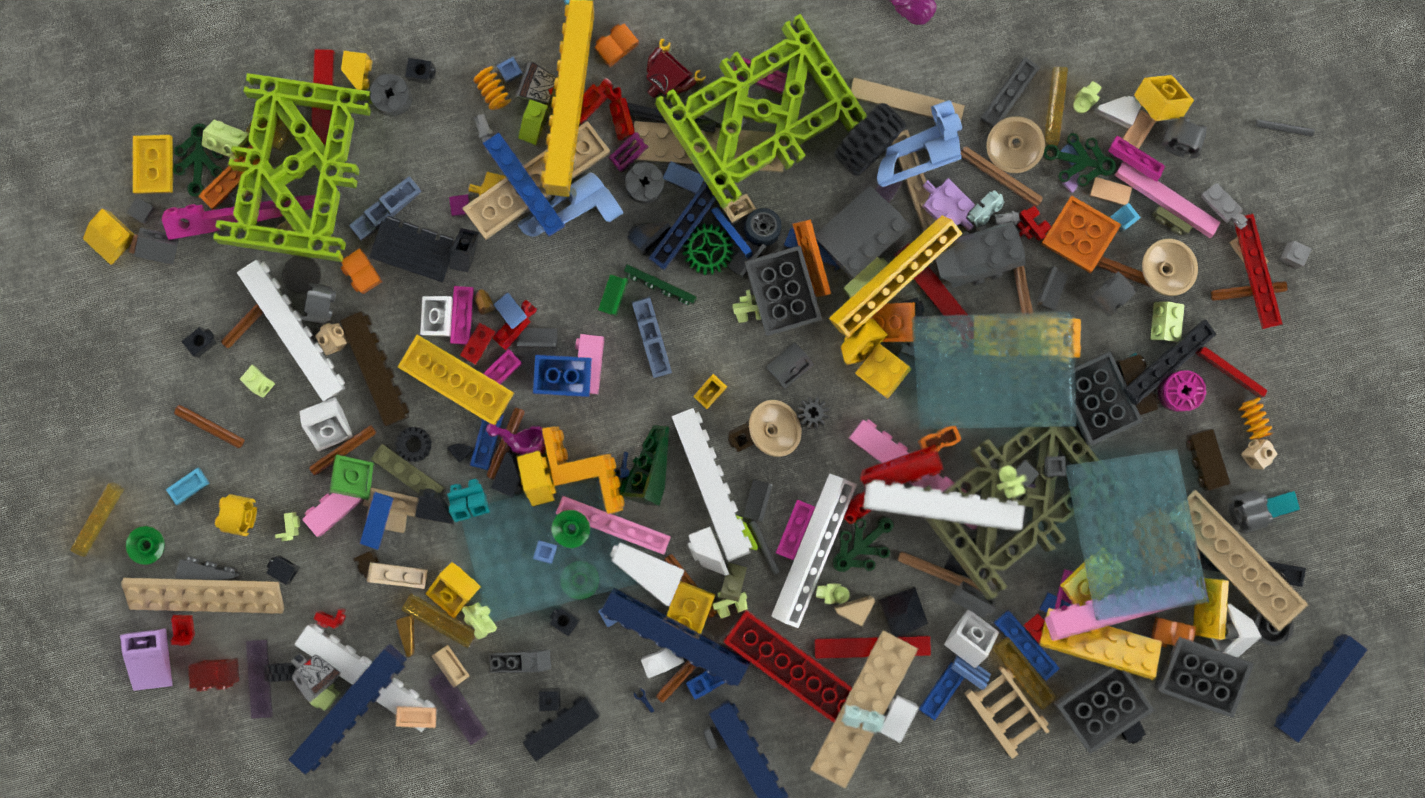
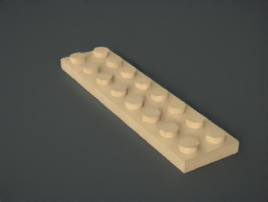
M588 121L581 125L578 130L572 180L610 154V150ZM545 150L523 165V167L545 198L550 195L546 194L541 182L542 171H546L544 154L548 150ZM506 177L464 206L463 210L484 239L487 240L527 212L529 208Z
M634 121V131L639 133V137L649 147L636 159L637 161L670 163L672 161L676 164L694 165L668 124ZM716 128L714 133L700 130L713 151L716 152L720 128ZM726 129L729 133H735L734 129ZM741 130L734 159L771 138L775 133ZM781 139L779 140V144L785 146L786 142ZM639 146V147L632 153V155H633L641 146ZM694 146L696 152H703L700 146ZM776 155L772 163L758 171L783 173L784 166ZM747 159L749 165H755L753 159Z
M1196 490L1167 515L1168 519L1278 631L1284 628L1309 605Z
M123 578L121 583L130 610L270 614L283 613L284 611L279 582Z
M882 630L810 770L846 788L874 733L863 730V723L861 722L859 728L845 725L842 722V717L845 715V706H857L860 709L875 711L884 715L918 648Z

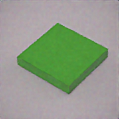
M336 455L330 492L368 500L374 463Z

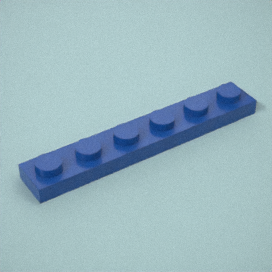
M500 133L485 141L483 145L548 237L565 227L560 217Z

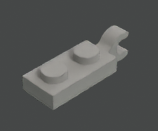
M1218 183L1202 194L1201 198L1226 223L1232 220L1239 229L1247 225V218L1241 214L1243 209Z

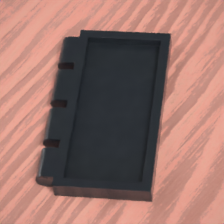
M387 216L385 222L381 221L369 258L443 283L450 263V251L454 238L441 234L439 241L435 240L437 232L422 228L421 234H417L419 226L404 221L402 228H400L401 220L391 216Z

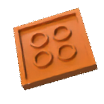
M1071 195L1041 245L1091 274L1122 224Z

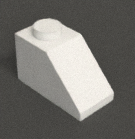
M1124 96L1099 105L1094 113L1123 127L1130 128L1137 117L1141 105L1136 98Z
M667 648L641 659L648 678L666 672L685 662L683 657L675 656Z

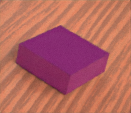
M469 195L449 197L451 215H467L463 207L470 203Z

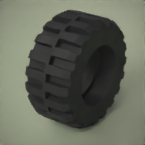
M886 103L879 104L838 146L834 152L835 158L849 172L859 176L899 136L906 127L905 121Z

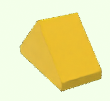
M712 374L693 397L708 409L727 389V386Z

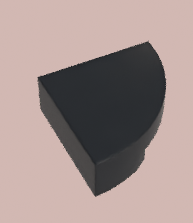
M454 444L447 448L459 463L474 451L472 447L466 444Z

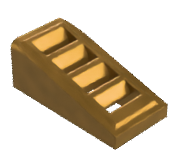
M483 289L478 290L474 299L480 314L485 315L494 311L495 307L489 294Z
M413 615L396 620L406 657L414 655L415 652Z

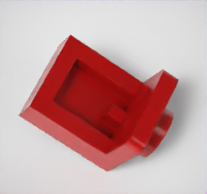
M339 609L336 617L323 611H318L313 619L318 621L317 624L319 626L335 629L339 625H343L346 619L344 614L346 609Z
M1037 613L1023 626L1040 645L1045 620Z
M173 615L171 618L173 630L171 645H190L195 636L193 615Z

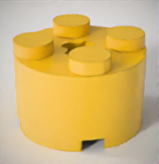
M232 494L222 497L219 501L220 511L219 516L215 520V527L224 533L247 536L249 534L247 533L248 529H252L256 521L257 507H253V502L256 503L255 499Z

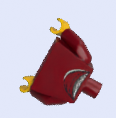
M665 39L659 41V47H656L647 61L648 74L646 78L652 83L647 93L653 98H656L660 92L667 95V92L674 89L677 95L687 92L697 83H702L706 77L704 76L702 79L697 77L701 70H697L694 76L691 77L693 74L668 52L670 50V43L667 46H662Z

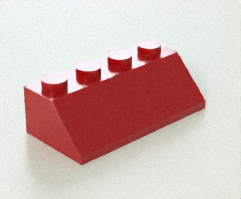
M934 444L863 469L860 479L865 489L866 485L873 481H882L885 486H892V484L904 485L903 483L911 481V483L918 482L926 475L932 477L940 474V470H943V464Z

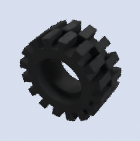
M417 427L406 428L404 431H401L400 435L396 438L397 442H395V446H397L396 451L399 452V456L410 462H418L425 459L432 449L430 435L425 430ZM411 437H417L421 442V447L416 452H411L407 448V441Z
M292 662L264 665L265 682L292 681V676L298 668Z

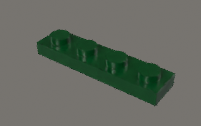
M628 264L624 269V273L627 274L626 278L637 282V279L644 282L645 287L652 290L656 287L662 290L661 294L669 298L673 295L679 298L678 302L689 306V303L694 305L697 296Z

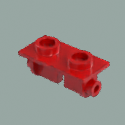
M479 323L460 356L476 365L496 332Z

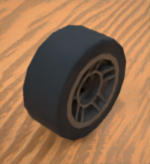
M767 208L753 210L748 215L745 223L747 239L759 247L762 244L766 247L772 245L778 240L782 229L779 216L773 210Z

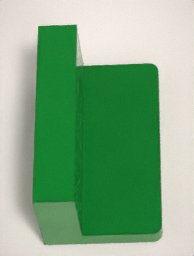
M610 274L598 311L617 316L628 284L627 278Z

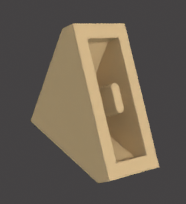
M747 194L741 196L734 203L730 202L726 208H722L723 213L732 225L747 217L753 210H756Z

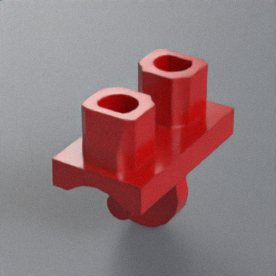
M1035 206L1027 210L1024 209L1019 213V218L1022 222L1017 226L1021 230L1019 233L1020 237L1024 234L1029 240L1033 237V234L1039 242L1046 237L1045 234L1051 229V225L1046 220L1037 225L1033 219L1040 212Z
M866 491L856 494L850 501L844 515V519L849 524H853L857 518H861L871 511V509H864Z

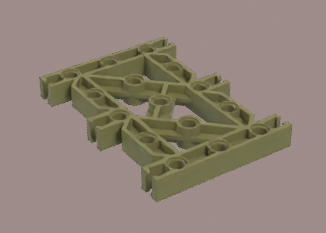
M1048 393L1037 398L1046 407L1047 411L1045 413L1038 406L1039 403L1037 401L1027 406L1038 421L1035 420L1027 424L998 447V450L990 439L981 442L977 448L969 452L980 467L970 469L942 492V494L949 495V492L961 493V497L968 498V495H973L981 489L980 500L987 501V498L999 499V503L1016 501L1019 506L1033 508L1032 520L1024 525L1022 530H1018L995 549L997 528L977 525L976 542L974 544L958 522L925 518L986 599L995 598L998 595L996 592L1007 588L996 571L1006 570L1032 549L1037 542L1045 552L1055 549V546L1051 545L1046 538V534L1050 533L1055 539L1054 542L1056 544H1061L1066 540L1055 524L1064 523L1095 498V496L1102 505H1108L1114 501V497L1124 493ZM1049 414L1054 416V423L1049 421ZM1020 437L1025 439V446L1020 444ZM1039 443L1038 461L1035 468L1039 475L1036 477L1035 488H1024L1025 493L1020 494L1019 501L1015 497L1007 499L1004 490H998L996 486L1002 483L999 478V471L1005 466H1010ZM1073 445H1076L1078 448L1077 454L1072 450ZM982 446L989 454L988 458H985L979 452ZM1060 449L1082 480L1054 501L1057 477H1045L1043 473L1045 468L1044 457H1058ZM991 460L997 463L996 469L991 468ZM1097 475L1101 477V484L1096 482ZM962 483L968 487L966 493L961 490ZM929 485L924 487L923 491L930 492L932 488ZM1104 487H1107L1113 493L1110 495L1112 498L1108 497ZM1068 498L1073 502L1072 508L1067 505ZM1039 522H1042L1044 525L1043 531H1040L1038 528ZM957 537L962 541L960 548L955 545ZM1010 545H1012L1015 548V553L1013 555H1011L1008 550ZM980 569L986 572L984 579L979 576ZM990 580L997 586L994 593H992L987 585V582Z

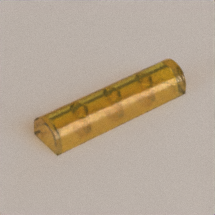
M1067 67L1052 68L1044 134L1045 145L1052 144L1058 146L1060 142L1068 75Z
M114 482L106 486L72 545L71 552L82 557L87 556L122 495L123 487Z
M412 593L401 609L466 648L470 647L476 637L473 628Z
M1009 637L1003 638L994 645L993 651L1041 710H1044L1057 698Z

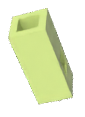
M877 257L843 288V291L850 298L853 297L886 267L888 262L884 258L879 259Z

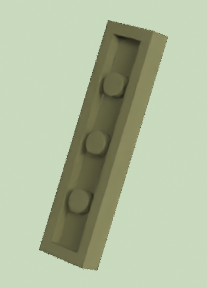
M381 444L371 460L418 494L420 489L429 488L439 492L441 495L445 489L385 444Z

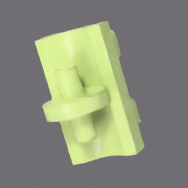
M1094 81L1087 87H1083L1074 97L1076 99L1073 103L1074 110L1078 113L1087 112L1099 100L1100 97L1097 94L1102 87Z
M746 290L747 296L739 297L742 303L732 304L734 314H736L739 323L749 321L747 312L755 311L756 320H761L755 296L751 295L750 290Z
M1011 466L1001 468L999 478L1003 483L996 485L998 490H1004L1007 499L1025 493L1021 483L1026 481L1025 476L1016 477V470Z
M830 583L827 586H817L816 597L825 599L827 604L845 603L850 598V592L846 587H841V584Z
M742 592L739 602L729 599L714 602V610L717 609L721 618L731 615L728 605L735 603L738 612L747 610V595L745 592Z
M478 602L472 606L463 607L464 621L467 625L474 627V635L477 639L484 638L488 633L496 631V625L488 616L490 613L488 606L482 607Z

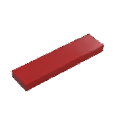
M1202 347L1195 353L1256 397H1264L1268 392L1264 387L1207 347Z

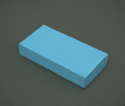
M196 468L167 488L166 491L174 503L179 505L210 483L200 468Z

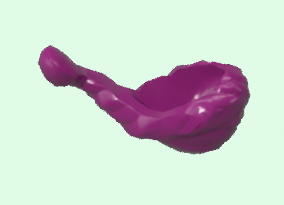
M890 0L895 6L896 12L914 25H924L929 22L937 9V4L934 0Z
M491 423L486 428L489 436H501L508 446L512 448V451L520 455L540 451L541 455L546 452L543 428L540 426H532L516 435Z

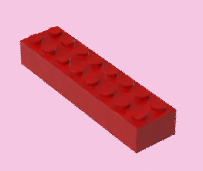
M748 610L744 611L724 639V643L827 719L833 723L835 722L853 688L843 679Z

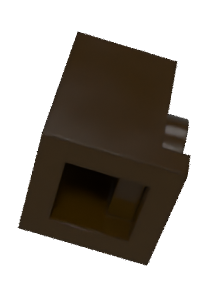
M749 420L745 424L729 431L728 442L732 448H736L737 452L755 444L750 435Z
M375 550L353 558L354 562H359V565H357L358 570L365 578L368 577L370 562L380 563Z

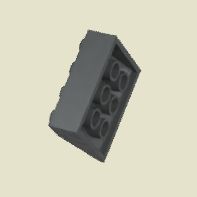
M869 186L818 231L815 237L817 242L850 279H853L911 226L892 205Z
M801 246L745 262L766 336L822 320Z
M1111 351L1053 376L1076 428L1088 446H1092L1143 422L1136 405H1133L1122 390L1126 387V384Z
M1179 637L1161 668L1155 687L1159 692L1234 718L1254 663Z
M1105 666L1053 702L1089 754H1092L1154 711L1129 672Z

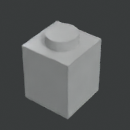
M1296 241L1286 244L1279 261L1296 269L1303 267L1312 249Z

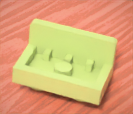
M213 120L203 130L202 146L236 159L235 155L231 152L232 146L242 147L248 141L249 134L221 121Z
M1154 302L1151 340L1176 343L1181 339L1184 304Z

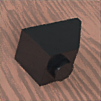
M460 228L450 251V269L463 272L469 271L474 259L479 232Z
M429 488L419 490L415 517L453 524L454 520L449 512V506L440 493Z

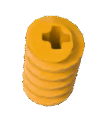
M490 66L480 71L473 80L475 84H478L477 88L481 91V95L486 97L485 102L489 104L488 108L490 110H497L507 106L512 99H505L508 96V92L502 93L505 87H498L501 80H494L497 73L491 74L490 72L494 67Z
M1260 397L1241 403L1242 406L1238 409V411H1245L1241 418H1248L1243 424L1251 426L1246 430L1247 432H1253V435L1249 437L1250 440L1260 439L1273 434V432H1268L1272 429V426L1265 425L1269 422V418H1262L1266 415V411H1259L1264 407L1263 404H1257L1261 400Z

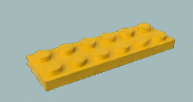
M418 334L398 365L399 369L493 425H496L514 395V392Z
M1048 608L1046 617H1048L1050 615V612L1054 609ZM1046 621L1044 622L1040 646L1152 680L1156 677L1162 644L1161 641L1111 626L1052 641Z

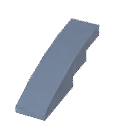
M409 176L380 197L377 203L364 211L361 217L349 225L350 229L360 241H363L380 227L381 221L385 222L387 216H395L419 195L421 190Z
M650 296L632 301L653 378L672 373Z

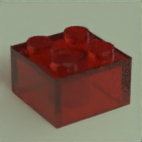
M238 658L200 660L188 665L189 687L196 688V691H207L216 687V690H225L228 687H233L234 683L239 682Z

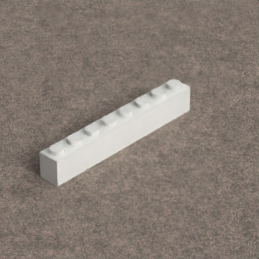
M259 260L253 261L238 271L237 274L322 401L329 400L346 389L343 385L345 384L344 379L340 374L336 375L333 370L334 364L329 358L326 359L324 357L320 344L318 342L315 343L311 337L313 336L312 331L308 326L304 327L300 321L302 320L300 313L292 309L290 306L291 300L286 294H282L279 289L281 285L276 278L272 279L268 273L270 269L264 261L262 263Z
M692 408L672 416L728 561L749 554V548L752 545L748 536L745 538L743 536L742 530L745 528L741 518L738 520L736 518L735 512L738 510L734 500L730 502L728 494L731 492L727 482L723 484L721 476H724L720 465H715L714 459L717 457L713 447L709 448L706 442L710 439L706 429H701L700 423L703 421L700 413H695Z
M829 473L772 617L799 628L857 484Z
M873 481L866 485L864 509L1013 531L1022 530L1024 506H1019L1016 501L999 503V499L987 498L986 501L980 500V496L968 495V498L961 497V493L949 492V495L942 494L941 490L935 489L925 492L921 487L912 486L911 489H905L902 484L885 486L882 481Z
M316 623L314 625H307L294 645L310 656H320L341 672L339 676L353 685L372 661L365 656H358L356 650L351 646L346 645L345 647L342 645L340 639L335 635L331 634L329 636L324 632L325 629ZM397 678L392 679L393 682L386 689L382 688L379 691L381 696L376 700L394 714H396L397 706L435 707L431 701H424L419 698V693L415 690H408L403 687V682ZM415 727L420 732H423L425 730V728Z

